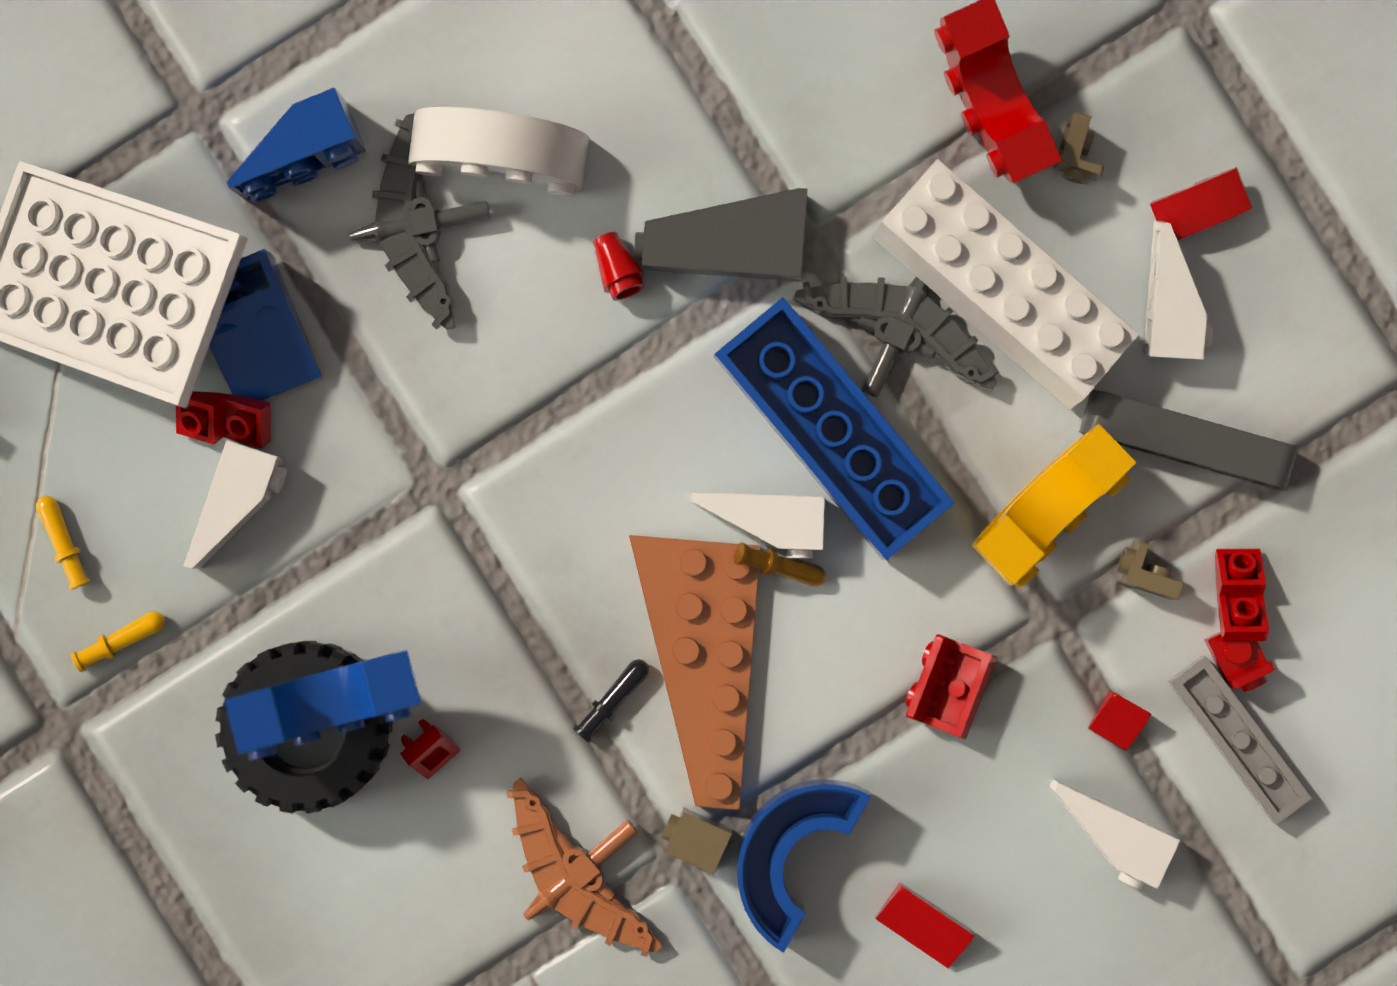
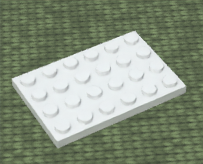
M19 161L0 212V341L187 408L248 238L238 233Z

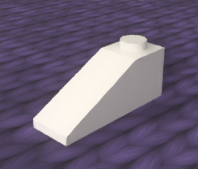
M1154 221L1143 352L1150 357L1203 360L1204 349H1210L1212 344V323L1207 322V313L1171 223Z
M226 440L183 566L191 569L201 568L271 499L273 492L277 494L280 492L287 474V469L282 467L283 457L236 441Z
M691 492V502L775 548L787 549L786 558L813 559V550H823L825 497Z
M1053 779L1049 786L1109 864L1118 871H1121L1118 879L1139 890L1143 889L1145 883L1158 889L1180 840L1171 834Z

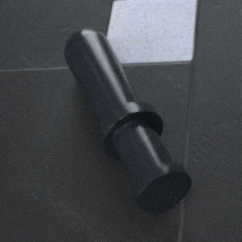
M641 659L630 662L601 700L598 702L595 699L592 702L594 708L578 726H574L573 730L590 743L591 737L607 719L610 721L614 719L615 716L612 713L648 676V664Z

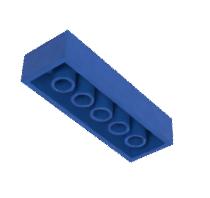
M784 297L714 354L715 360L882 560H888L955 504Z

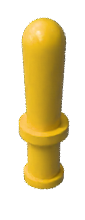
M42 496L37 501L36 510L57 552L54 559L56 563L61 562L70 583L69 589L75 590L91 583L90 578L86 577L78 555L81 554L80 548H74L58 502L51 496Z
M157 611L149 612L107 637L104 634L98 636V642L79 652L74 651L71 653V658L77 669L82 673L86 671L88 666L106 657L111 660L116 657L115 652L158 633L165 625V618Z

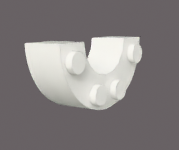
M461 107L421 108L416 110L414 114L408 165L416 166L415 172L418 174L438 177L442 176V170L453 171L461 169V174L474 177H487L488 171L505 173V180L532 184L533 180L538 184L548 185L547 192L573 196L574 189L582 190L589 137L580 130L560 123L519 114Z

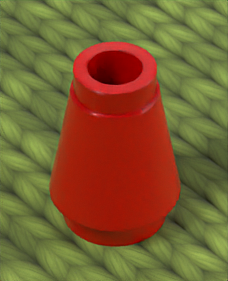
M617 232L603 234L593 241L605 293H610L612 300L618 301L629 298L645 287L642 280L645 275L622 240L619 239Z

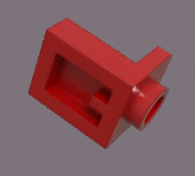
M1221 631L1204 639L1224 681L1230 688L1238 689L1241 687L1243 692L1253 690L1268 681L1265 675L1276 670L1273 663L1266 660L1257 641L1222 642Z

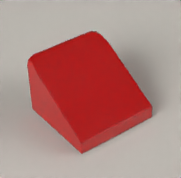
M1109 690L1087 729L1127 751L1152 714Z

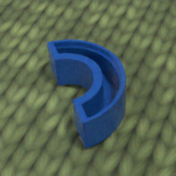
M407 650L305 676L224 700L238 754L248 752L250 760L276 754L275 744L286 742L290 739H293L294 746L321 739L319 731L337 726L338 732L341 734L365 727V718L383 714L386 722L406 718L413 715L412 706L421 704Z
M820 779L801 782L771 797L759 808L748 823L742 836L737 856V878L740 897L744 909L756 930L765 940L784 953L805 916L803 905L790 895L784 883L783 867L788 852L799 839L814 831L835 830L850 835L871 798L868 790L839 780Z

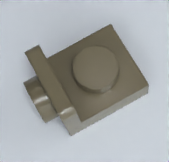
M1074 112L1067 118L1058 149L1062 161L1055 164L1053 169L1064 172L1063 178L1068 181L1088 184L1089 179L1095 181L1102 176L1104 166L1080 159L1081 155H1088L1095 131L1088 129L1092 116Z
M1135 541L1131 548H1124L1117 568V572L1123 574L1120 584L1169 600L1179 599L1184 583L1172 579L1174 571L1153 564H1148L1146 570L1142 569L1149 547L1148 543Z

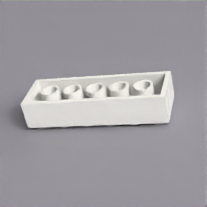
M938 159L883 219L871 235L876 242L1069 410L1088 396L1139 335Z

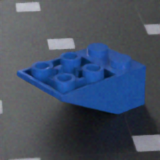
M334 87L292 104L228 179L229 189L244 200L251 198L252 202H260L276 195V188L289 182H292L293 186L302 185L318 177L316 171L333 165L334 169H341L356 163L359 160L357 155L366 152V148L347 102Z
M263 249L241 258L209 348L232 395L263 401L318 379L322 375L274 255Z

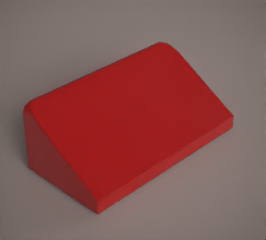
M900 882L875 917L877 921L946 968H949L975 937L970 929Z

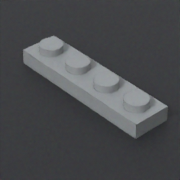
M1201 656L1168 681L1272 823L1278 825L1312 799L1206 656Z

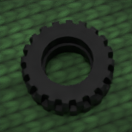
M317 641L287 643L268 649L258 654L252 661L245 663L236 672L237 677L234 681L227 684L222 696L228 699L364 660L354 653L348 654L342 650V647L331 643L322 644L317 643ZM225 701L223 706L217 708L215 721L220 722V733L215 734L217 748L223 747L226 756L221 762L226 772L232 770L239 779L235 784L244 793L250 791L256 795L255 801L265 807L272 804L279 807V812L291 814L296 811H305L306 814L320 812L328 807L333 808L363 789L379 771L382 760L387 756L390 747L388 743L389 733L393 731V721L386 722L384 714L365 718V727L346 732L341 748L331 760L317 767L300 768L286 763L277 754L255 760H250L248 752L238 754Z

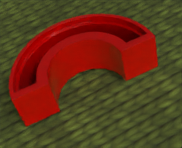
M979 0L940 19V27L934 29V34L940 49L946 55L950 68L944 71V77L951 93L954 96L960 95L966 110L961 112L963 123L970 136L978 134L988 152L986 157L995 177L1004 176L1011 183H1015L1061 162L1062 159L1045 119L1040 117L1033 108L1018 79L1009 52L1008 39L1010 35L996 1Z

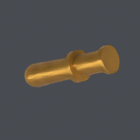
M740 543L734 553L735 564H745L759 568L763 575L770 576L772 573L812 587H818L826 580V573L822 567L778 556L777 551L773 549H767L764 552L750 548L745 543Z

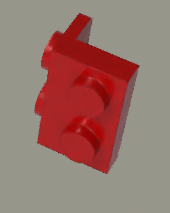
M937 634L934 642L931 641L923 653L922 665L924 668L919 681L914 683L906 698V706L908 707L906 717L966 739L996 663L997 656Z

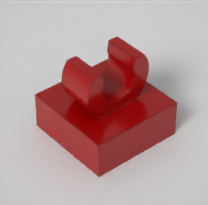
M421 719L418 724L422 727L424 733L415 741L405 734L401 736V743L406 749L400 755L408 766L426 779H429L461 750L450 736L434 724L431 725L426 720Z

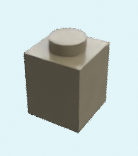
M683 807L679 817L671 814L661 839L668 841L665 853L714 875L732 835V829Z

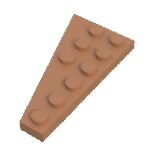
M629 535L695 806L739 810L759 568L734 563V553L739 544ZM748 545V547L760 550L761 547L758 545Z

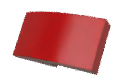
M1237 167L1198 181L1193 186L1150 203L1156 221L1171 223L1177 240L1217 225L1253 208Z
M192 391L187 408L175 405L177 434L213 445L224 437L260 449L271 441V403L232 394Z
M1216 549V590L1222 642L1267 641L1270 631L1263 596L1266 588V579L1261 550Z

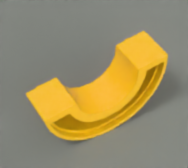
M1100 424L1096 425L1038 474L988 524L974 541L972 547L1009 586L1016 584L1019 588H1022L1039 572L1035 564L1043 561L1057 547V544L1053 541L1063 529L1067 533L1073 531L1087 517L1083 510L1105 493L1112 497L1130 481L1131 478L1126 473L1137 462Z

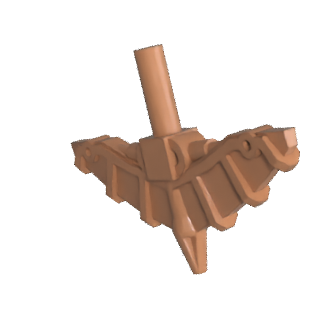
M521 777L513 783V790L507 791V798H514L517 827L512 828L513 836L520 835L527 864L523 865L522 868L524 873L531 871L539 890L537 896L523 913L524 917L529 921L553 908L573 920L570 927L575 930L578 925H581L586 929L607 937L605 941L607 945L611 946L614 940L642 949L641 955L645 957L648 956L649 951L657 952L663 947L660 940L650 930L648 923L642 920L634 910L624 906L614 896L615 893L603 882L604 875L600 865L639 833L636 827L627 819L588 852L582 847L573 846L565 834L561 833L553 823L550 811L542 802L541 797L535 794Z

